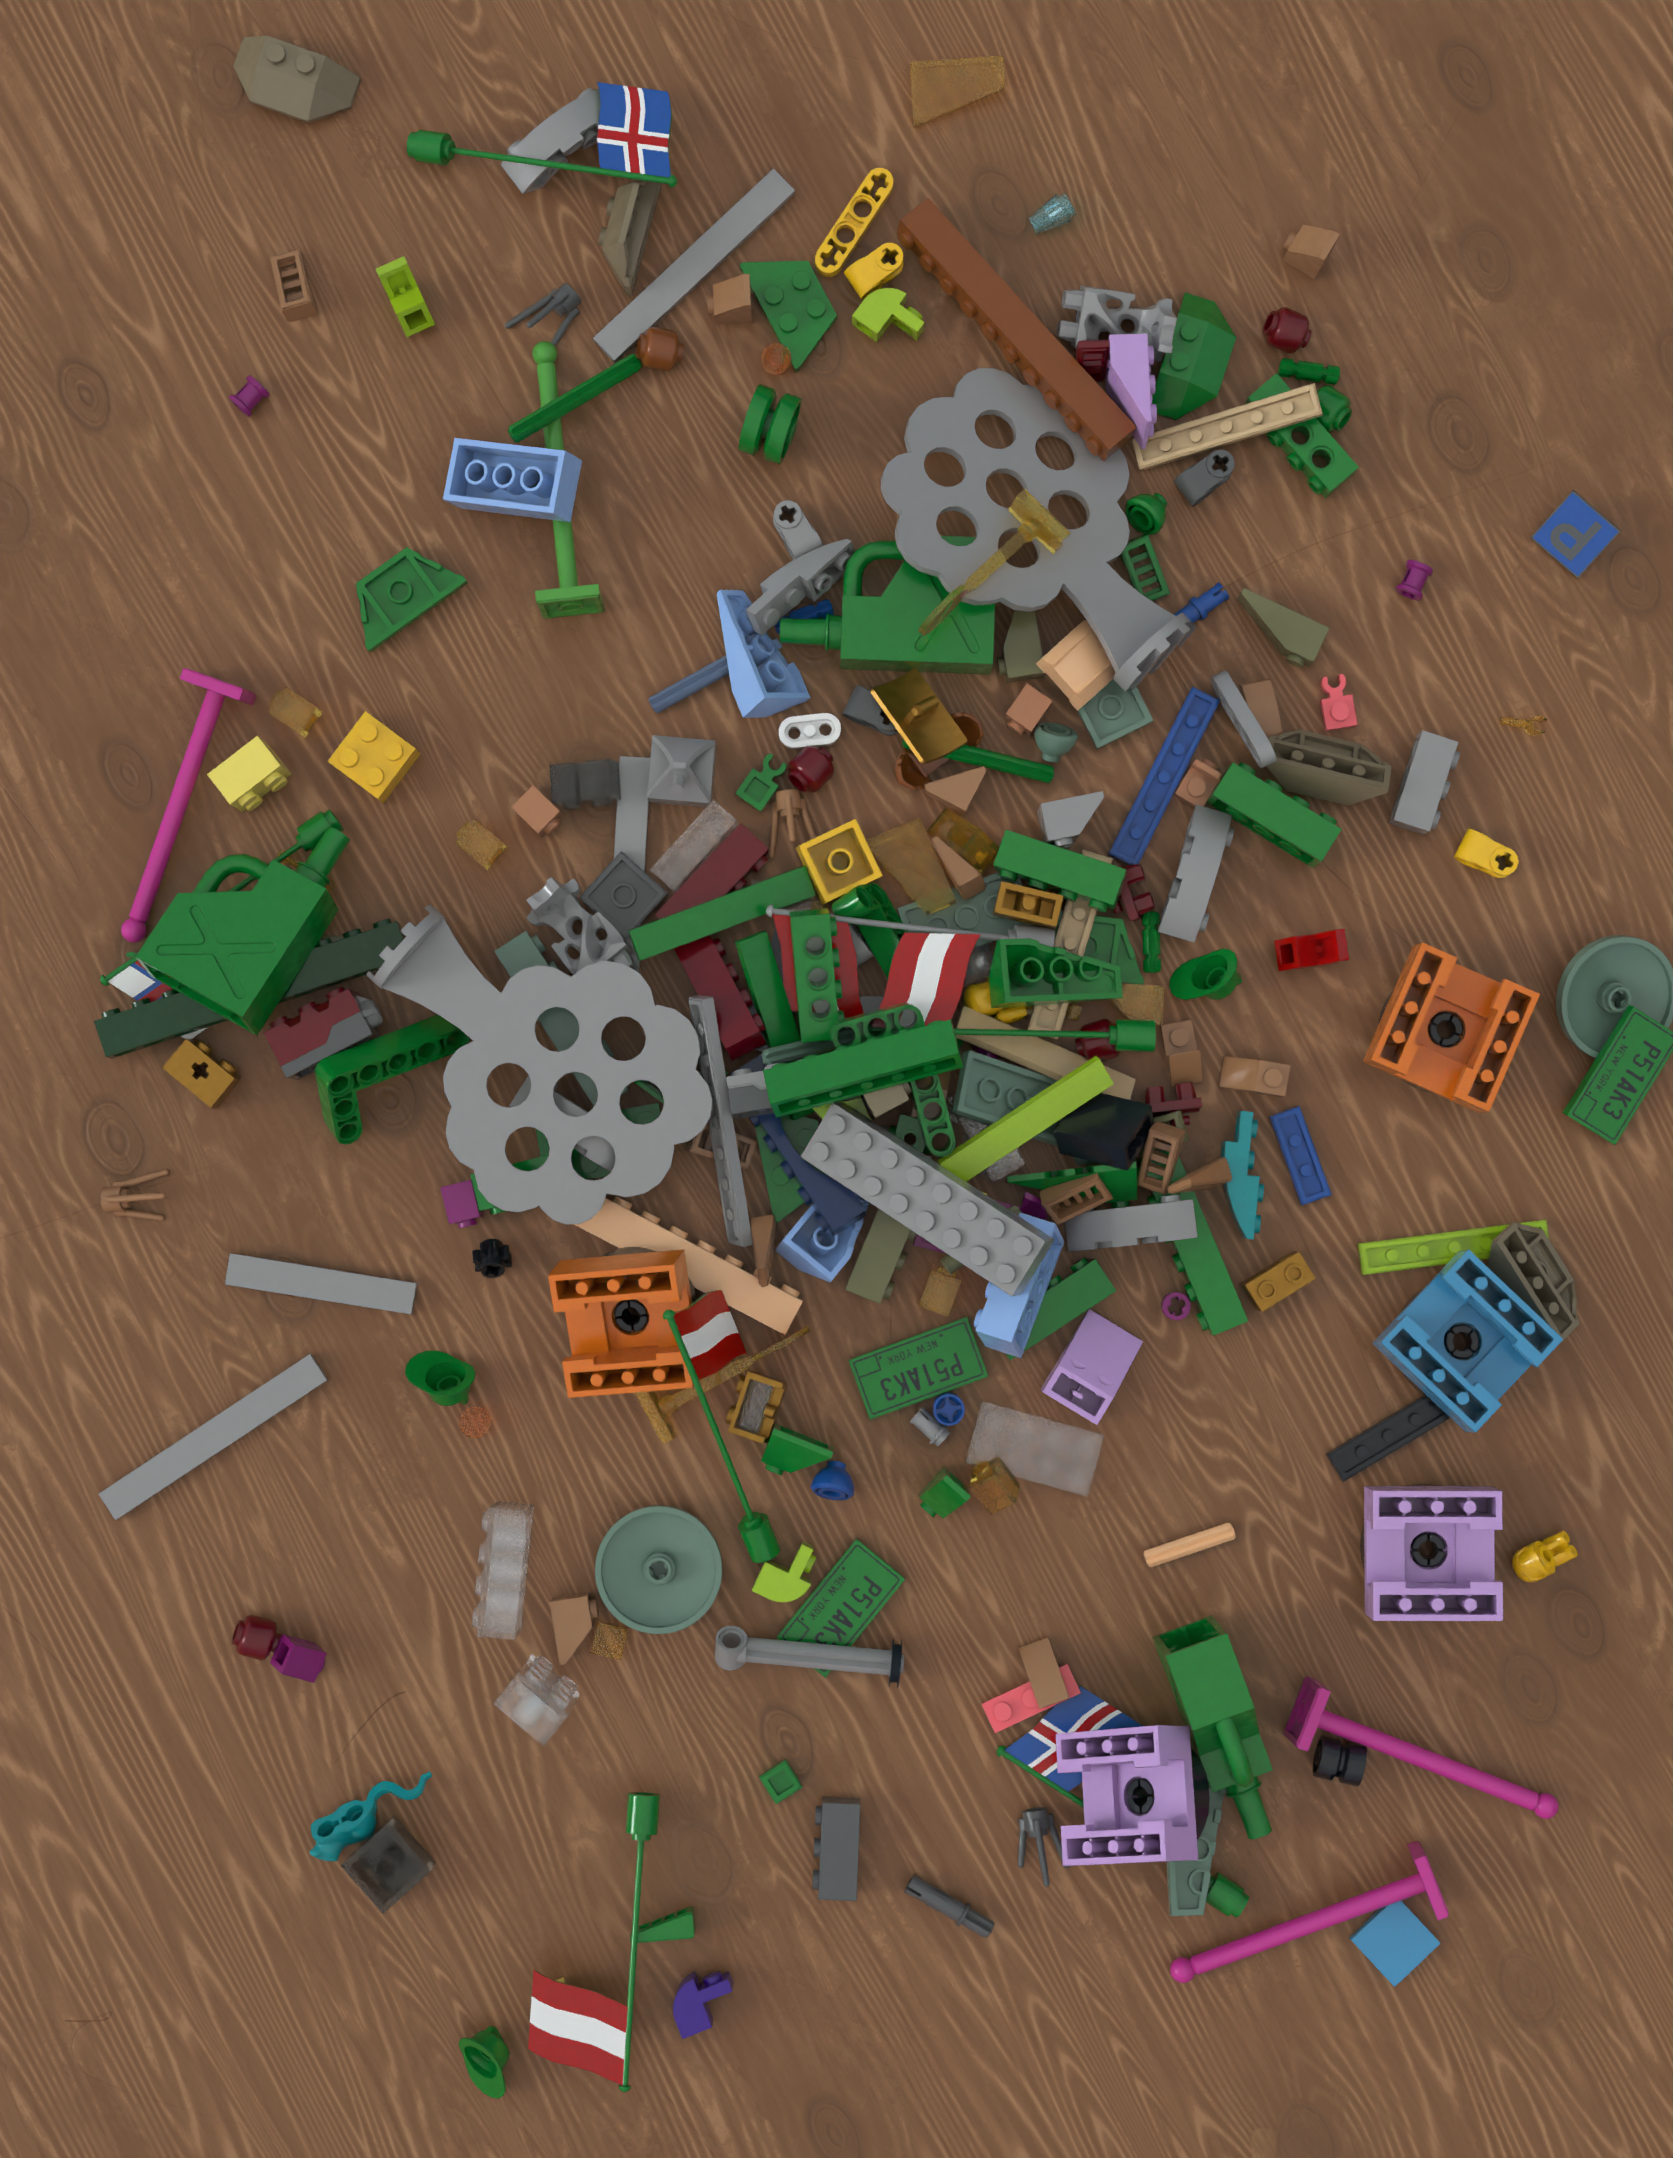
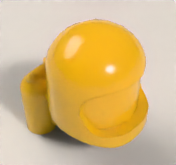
M987 977L986 982L976 985L972 984L965 989L963 995L964 1005L976 1012L987 1016L996 1015L994 1019L1006 1024L1023 1020V1017L1027 1015L1026 1007L991 1008L989 977Z
M1561 1531L1544 1539L1542 1542L1535 1541L1517 1550L1512 1558V1568L1517 1577L1522 1581L1529 1583L1537 1582L1553 1574L1555 1566H1560L1577 1557V1550L1573 1545L1568 1544L1570 1542L1568 1534L1565 1531Z

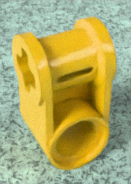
M885 243L866 257L854 262L844 271V275L862 300L902 272L904 267L903 251L897 244ZM887 255L890 259L895 257V264L891 265L889 262L884 264V257Z
M1467 829L1454 855V859L1460 863L1478 869L1495 878H1505L1517 869L1519 863L1515 851L1473 829ZM1504 856L1506 857L1505 863L1509 867L1500 870L1498 869L1499 863L1495 859Z

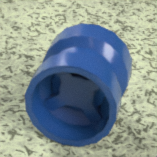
M945 1392L935 1398L933 1413L941 1424L952 1426L962 1420L965 1414V1407L958 1395L952 1392Z

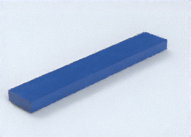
M1192 686L1108 853L1109 856L1127 865L1139 864L1220 702L1219 699Z

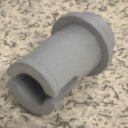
M924 1407L909 1421L931 1440L929 1442L931 1445L934 1443L937 1447L950 1434L946 1429L948 1426L945 1425L943 1427Z

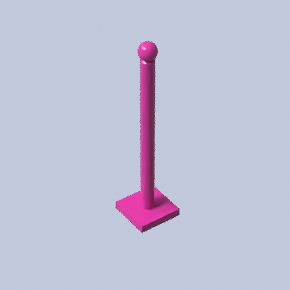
M188 668L182 670L180 680L207 689L129 913L130 918L121 927L124 939L132 943L139 942L146 936L147 928L145 922L148 921L225 697L253 706L256 695L253 692Z
M1309 1676L1304 1678L1283 1732L1297 1748L1308 1752L1316 1729L1320 1728L1528 1810H1534L1535 1814L1540 1818L1550 1819L1558 1812V1801L1549 1793L1538 1795L1537 1792L1324 1710L1331 1691L1317 1679Z
M1415 1841L1407 1844L1418 1871L1417 1874L1191 1956L1190 1959L1178 1957L1171 1963L1170 1974L1175 1981L1187 1983L1193 1979L1195 1974L1200 1975L1426 1892L1437 1920L1449 1917V1912L1428 1858L1420 1842Z

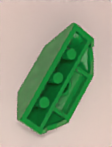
M1185 292L1173 333L1172 353L1165 352L1155 383V394H1152V404H1156L1157 415L1176 421L1217 398L1236 336L1214 301Z

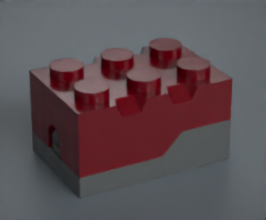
M340 987L326 994L328 999L326 1002L316 1004L313 1001L300 1007L297 1017L288 1019L287 1016H283L269 1024L271 1029L263 1033L286 1078L299 1080L315 1072L317 1064L322 1059L380 1037L377 1026L382 1024L383 1017L376 1003L371 999L361 997L354 990H344L343 987Z

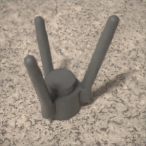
M564 283L560 288H555L549 295L505 324V328H511L547 305L527 322L526 326L528 328L533 327L552 310L560 317L566 314L567 316L551 341L556 347L571 321L580 313L576 307L581 303V299L568 284Z
M1047 1807L1026 1809L1022 1811L1023 1818L1018 1819L1020 1828L1018 1867L1022 1868L1024 1866L1026 1835L1028 1831L1029 1837H1036L1043 1884L1045 1887H1048L1050 1881L1043 1836L1048 1834L1047 1829H1049L1061 1860L1062 1842L1054 1824L1053 1814H1048Z

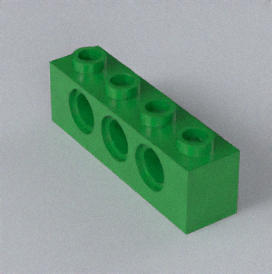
M1276 373L1247 398L1245 404L1284 393L1291 389ZM1316 418L1266 433L1270 443L1276 448L1281 447L1288 455L1286 459L1291 467L1296 471L1301 470L1308 478L1307 483L1312 491L1317 495L1322 494L1325 499L1352 477L1359 468ZM1294 432L1302 433L1306 437V443H1295L1292 440L1291 434ZM1316 455L1322 456L1326 460L1327 466L1324 468L1316 467L1312 462V457Z
M827 908L789 912L801 1042L831 1040L829 1034L831 1027L835 1022L844 1019L843 1010L837 1011V999L842 998L841 980H835L834 967H840L838 948H832L831 936H837L836 917H830ZM812 937H820L824 940L822 948L817 951L809 950L806 944ZM816 968L826 971V977L820 982H813L809 979L811 971ZM817 1000H826L829 1003V1007L823 1013H816L812 1010L813 1003ZM839 1031L837 1032V1039H840Z

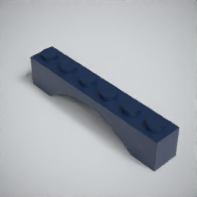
M757 1056L737 1070L751 1069L752 1072L763 1071L765 1065L762 1056ZM775 1113L748 1117L755 1128L760 1125L766 1134L762 1139L770 1152L773 1154L777 1151L783 1162L780 1163V1166L787 1178L790 1180L794 1177L801 1188L797 1189V1192L805 1205L812 1204L818 1214L814 1218L823 1232L829 1230L834 1237L865 1217V1209L853 1191L817 1171L801 1158L785 1134L780 1117L776 1118Z

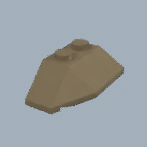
M270 36L244 37L233 65L251 103L307 123L331 116L341 110L351 109L361 82L359 76L327 56Z
M632 179L618 187L615 198L610 197L606 215L610 216L607 228L602 227L598 245L602 246L605 260L624 292L629 296H633L662 183Z
M1302 729L1268 737L1276 755V762L1266 767L1288 792L1349 806L1386 794L1389 790L1392 766L1386 761L1382 762L1376 754L1360 743Z
M1511 1222L1492 1241L1488 1268L1564 1340L1580 1324L1579 1315H1576L1577 1298L1574 1279L1543 1229Z

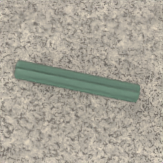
M852 1028L839 1031L840 1039H837L838 1042L842 1044L850 1042L853 1038ZM800 1040L764 1049L761 1052V1056L766 1066L804 1058L812 1054L832 1051L837 1047L831 1040L802 1043Z

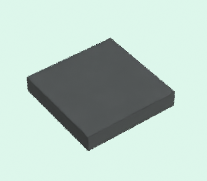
M621 851L579 898L595 913L600 912L627 940L630 937L628 930L639 927L668 893Z

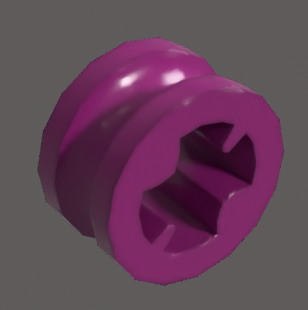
M1180 1292L1168 1293L1161 1302L1163 1314L1171 1320H1182L1190 1312V1300ZM1177 1297V1301L1182 1299L1184 1305L1180 1308L1181 1313L1179 1315H1175L1174 1311L1170 1313L1167 1308L1171 1305L1170 1299Z

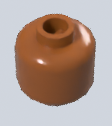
M649 327L645 333H640L636 357L641 359L642 365L646 368L669 371L674 367L676 361H682L684 344L679 343L678 335L674 330Z

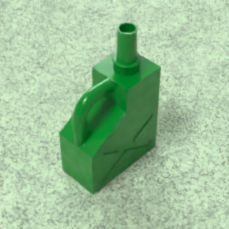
M941 536L946 542L955 546H966L975 540V537ZM882 540L869 542L857 549L846 564L843 580L842 615L826 614V619L780 618V643L825 645L826 651L828 649L841 650L840 669L909 672L916 668L919 672L990 675L993 666L995 603L990 605H972L960 601L943 620L955 597L946 591L938 577L920 572L906 561L903 562L881 597L862 596V577L869 563L880 559L905 560L897 548L896 541ZM947 606L935 628L923 636L930 623Z
M328 827L306 861L298 862V866L294 871L275 860L267 864L256 857L246 854L228 855L216 861L205 872L192 893H177L136 955L137 960L152 978L257 1036L339 911L325 887L327 884H330V880L327 877L350 842V839L337 829ZM234 873H245L259 880L252 891L216 892L221 883Z
M1211 1615L1152 1637L1184 1725L1190 1727V1741L1206 1771L1209 1788L1212 1792L1225 1788L1226 1796L1229 1798L1233 1797L1248 1839H1257L1272 1832V1827L1258 1790L1262 1785L1258 1776L1273 1769L1259 1733L1255 1707L1228 1634Z

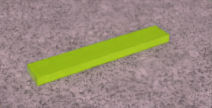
M1094 1056L955 1148L951 1154L937 1160V1162L967 1182L1114 1083L1101 1060Z
M1546 1220L1521 1223L1543 1229L1549 1239ZM1509 1224L1357 1243L1361 1275L1445 1265L1459 1251L1468 1249L1480 1260L1489 1259L1492 1241Z

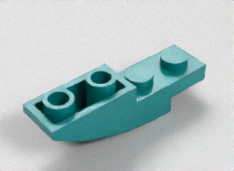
M1237 1111L1234 1142L1221 1141V1158L1225 1157L1227 1159L1232 1175V1180L1223 1184L1230 1213L1240 1234L1244 1239L1254 1240V1233L1259 1234L1261 1215H1257L1256 1211L1257 1202L1263 1201L1264 1183H1259L1260 1176L1247 1175L1248 1169L1252 1170L1254 1166L1255 1152L1250 1150L1251 1138H1256L1258 1120L1253 1119L1254 1112Z

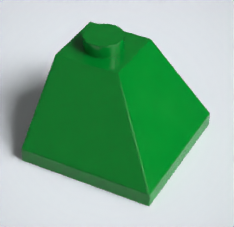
M775 1423L761 1462L766 1463V1470L783 1475L784 1471L792 1473L832 1458L834 1447Z

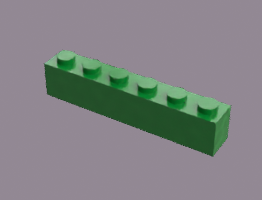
M938 1020L921 1028L900 1030L895 1035L888 1037L870 1038L865 1043L851 1047L841 1046L829 1053L808 1055L796 1062L778 1063L770 1069L763 1070L770 1105L776 1118L956 1070L964 1066L951 1020Z
M1160 1150V1151H1158V1152H1161V1153H1164V1154L1169 1155V1152H1168V1151H1165V1150ZM1178 1157L1171 1184L1187 1175L1180 1157ZM1142 1158L1137 1160V1163L1139 1165V1167H1137V1177L1139 1175ZM1154 1160L1151 1161L1153 1164L1166 1168V1164ZM1149 1171L1147 1174L1148 1176L1160 1180H1163L1164 1177ZM1149 1190L1151 1196L1147 1197L1148 1204L1162 1203L1161 1196L1180 1194L1181 1200L1193 1199L1198 1238L1166 1241L1165 1243L1171 1242L1176 1253L1171 1256L1178 1273L1184 1272L1188 1282L1183 1285L1190 1302L1196 1301L1200 1313H1197L1196 1317L1202 1331L1208 1330L1209 1334L1214 1336L1247 1322V1316L1195 1193H1167L1164 1195Z

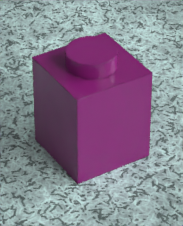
M471 1180L440 1187L449 1224L457 1223L460 1229L476 1225V1218L483 1217V1212L478 1210Z
M282 1634L270 1664L283 1675L315 1683L318 1673L324 1668L327 1653L314 1642Z

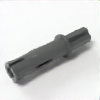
M913 1874L904 1890L905 1893L955 1920V1925L960 1926L962 1924L982 1937H988L994 1928L995 1923L970 1908V1903L963 1904Z

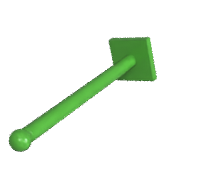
M548 341L537 343L532 351L533 359L538 364L537 374L541 407L559 397L556 366L554 364L557 358V349ZM561 418L543 428L545 448L564 450ZM553 520L559 588L535 591L536 602L542 617L549 619L603 613L605 611L604 600L599 584L578 586L572 521Z

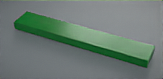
M803 865L628 930L637 958L641 961L765 915L769 905H773V908L781 909L813 897L816 894L807 868Z
M761 931L735 941L756 1012L766 1028L763 1034L767 1047L771 1048L800 1041L767 932ZM796 1059V1060H792V1061H788V1062H784V1063H792V1062H795V1061L800 1060V1059ZM811 1108L789 1114V1117L792 1120H796L815 1111Z

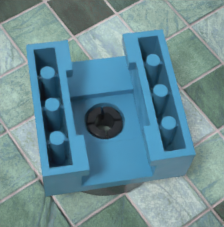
M1468 1249L1459 1251L1426 1287L1412 1296L1405 1304L1401 1313L1372 1344L1402 1371L1405 1378L1417 1391L1430 1398L1465 1432L1476 1433L1502 1405L1498 1401L1502 1395L1531 1365L1538 1367L1561 1343L1563 1338ZM1461 1333L1466 1338V1346L1463 1350L1454 1349L1453 1338L1455 1336L1453 1334Z

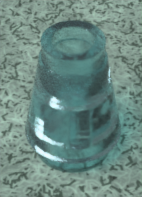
M1063 193L1059 196L1055 194L1028 219L1035 233L1039 234L1040 232L1071 222L1070 219L1077 214L1066 193Z

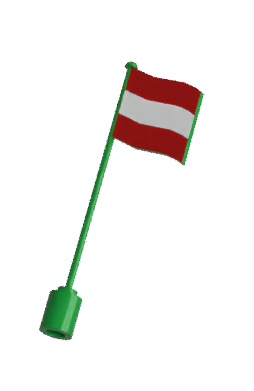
M904 933L892 958L885 994L879 1009L900 1003H909L920 1010L925 1026L933 1021L951 1020L961 998L970 955L981 934ZM908 1009L900 1013L899 1023L901 1026H909L914 1022L915 1015L912 1010ZM875 1018L872 1026L871 1023L868 1024L870 1034L883 1031L884 1022L880 1018ZM1116 1019L1115 1026H1109V1032L954 1028L956 1035L1109 1038V1045H1115V1051L1154 1052L1156 1042L1155 1020Z
M715 1290L705 1293L683 1310L674 1312L668 1309L664 1311L663 1319L668 1320L746 1515L738 1525L743 1542L751 1561L763 1563L779 1554V1543L768 1516L764 1513L752 1512L699 1382L700 1379L717 1373L733 1358L747 1354L722 1290Z
M649 1792L628 1793L626 1833L632 1834V1840H638L627 2005L597 1991L555 1981L533 1969L528 2049L549 2061L596 2073L619 2084L618 2087L622 2092H628L631 2089V2085H628L644 1841L651 1840V1835H656L658 1832L660 1794Z

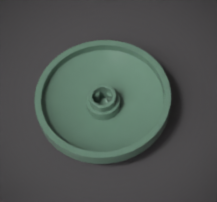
M1606 936L1586 945L1566 966L1557 989V1017L1567 1039L1583 1053L1594 1058L1598 1056L1628 1005L1634 1006L1666 1028H1669L1673 1020V967L1667 957L1653 944L1633 936Z
M667 1505L642 1507L620 1518L603 1538L595 1562L597 1588L607 1609L626 1626L649 1634L677 1632L698 1621L713 1604L721 1585L723 1571L718 1543L708 1527L693 1514Z

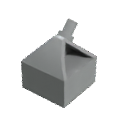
M652 735L647 791L649 803L712 808L717 751L716 741Z

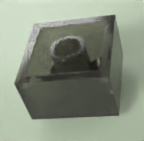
M394 1815L345 1859L341 1867L384 1914L433 1869L436 1862Z

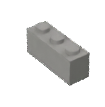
M1423 730L1416 735L1388 824L1422 835L1430 832L1431 828L1435 829L1441 815V811L1437 810L1440 799L1444 800L1446 798L1451 783L1447 781V776L1450 769H1455L1460 756V752L1456 751L1457 741Z

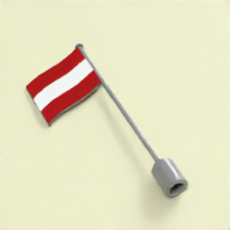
M769 905L766 909V914L769 917L773 915L781 946L783 986L791 1011L798 1012L789 912L794 910L773 908V905ZM830 915V917H836L837 936H831L832 948H838L840 967H834L835 980L840 979L842 986V998L837 999V1011L843 1010L844 1017L848 1018L864 1013L859 997L857 957L848 923L926 933L981 934L978 939L994 941L999 939L1030 938L1050 947H1054V928L1015 924L1014 929L1008 930L1006 936ZM812 937L808 940L806 947L811 951H817L822 948L824 940L820 937ZM816 968L811 971L809 979L813 982H820L826 977V971ZM817 1000L813 1003L812 1010L816 1013H823L828 1009L829 1003L826 1000Z

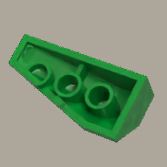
M1030 938L997 940L989 973L991 1008L1026 1007L1123 998L1120 966L1088 956L1082 957L1066 952V949L1050 947Z
M1136 1161L1133 1162L1128 1171L1100 1165L1005 1176L1006 1183L1044 1190L1054 1185L1098 1173L1112 1194L1113 1199L1105 1202L1111 1203V1208L1129 1207L1130 1200H1137ZM1095 1186L1090 1187L1093 1194L1099 1193ZM1084 1191L1079 1193L1081 1197L1087 1196Z

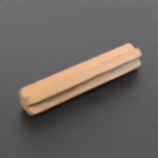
M1225 1523L1145 1550L1144 1558L1149 1567H1154L1234 1540L1236 1538L1235 1531L1230 1523Z

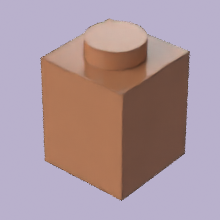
M1027 683L1005 714L1004 719L1008 721L1006 726L1020 736L1023 733L1030 736L1053 701Z
M534 785L511 807L540 837L545 833L547 835L552 834L561 824L559 818L563 814Z

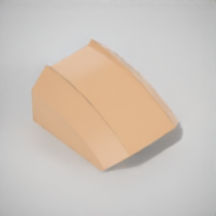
M1083 620L1036 663L1043 673H1046L1069 698V702L1077 711L1103 689L1116 674L1100 640L1087 620Z

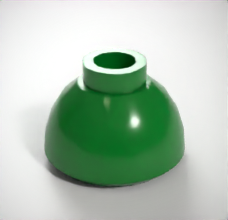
M1154 493L1153 495L1139 494L1132 497L1125 505L1128 521L1137 531L1143 534H1157L1162 529L1166 520L1165 508L1167 507V501L1159 493Z

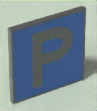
M1573 489L1531 536V539L1574 576L1579 578L1621 530Z

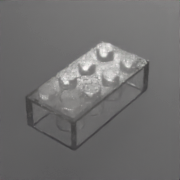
M496 1501L487 1509V1512L483 1513L482 1531H487L484 1544H480L478 1562L484 1563L483 1572H481L480 1576H477L475 1595H480V1603H478L477 1608H474L472 1627H477L476 1636L515 1640L522 1631L534 1505Z
M531 1654L508 1681L493 1704L544 1746L569 1716L580 1694L576 1691L578 1686L565 1675L560 1678L552 1671L554 1666L541 1655L535 1657Z

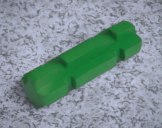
M1282 358L1279 363L1278 375L1287 378L1293 375L1295 379L1313 382L1324 380L1326 384L1335 385L1339 381L1340 367L1333 365L1323 367V364L1301 360L1295 363L1294 359Z
M1155 911L1142 914V926H1145V929L1142 930L1143 955H1145L1143 971L1145 973H1158L1161 970V959H1158V955L1161 954L1160 932L1157 929V925L1160 924V914Z

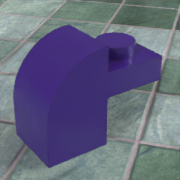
M694 1971L681 1981L674 1999L673 2014L682 2039L712 2028L713 2016L707 2001L733 1991L734 1983L729 1972L721 1974L720 1971L710 1973L703 1977V1982L699 1983Z

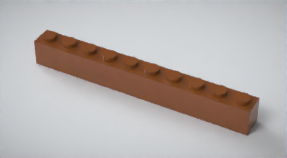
M929 198L925 199L900 219L897 230L900 243L906 249H911L916 254L921 266L927 272H932L936 276L944 292L956 298L964 314L969 318L973 317L981 326V331L990 341H995L1002 349L1001 351L1005 359L1011 364L1015 363L1022 371L1025 381L1030 386H1035L1043 394L1046 404L1051 409H1056L1064 417L1067 427L1072 432H1077L1085 440L1087 449L1093 455H1098L1105 461L1132 438L1137 428L1136 425Z

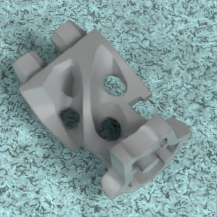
M1081 285L1080 290L1070 289L1063 291L1061 307L1076 310L1074 322L1059 319L1056 336L1070 341V345L1076 348L1079 341L1099 340L1098 335L1100 332H1108L1110 335L1147 334L1148 346L1154 347V360L1161 362L1163 352L1172 353V340L1177 317L1172 312V299H1160L1156 304L1146 308L1129 307L1131 301L1135 300L1136 294ZM1110 299H1116L1121 302V306L1107 308L1106 302ZM1130 319L1133 321L1135 329L1132 333H1126L1122 330V320Z
M551 877L539 892L526 900L532 909L526 917L528 921L535 926L552 927L565 939L560 943L555 942L551 946L573 975L586 965L601 961L624 963L634 970L637 968L631 957L634 950L622 934L600 912L591 915L581 906L577 898L581 890L574 878L566 884H561ZM576 920H581L583 923L582 933L579 935L573 932V924ZM599 929L606 931L607 938L605 940L597 938ZM569 947H574L580 952L578 959H572L567 953Z

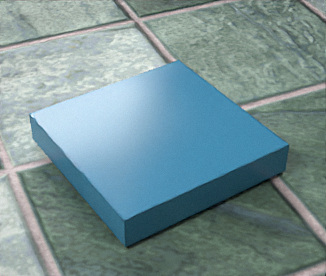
M1402 1901L1380 1908L1349 1937L1394 1987L1441 1944Z

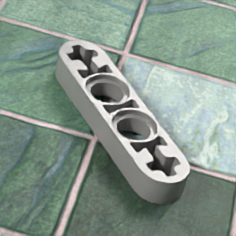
M1224 670L1211 676L1210 680L1216 696L1258 766L1263 768L1276 762V755L1270 741L1228 672Z

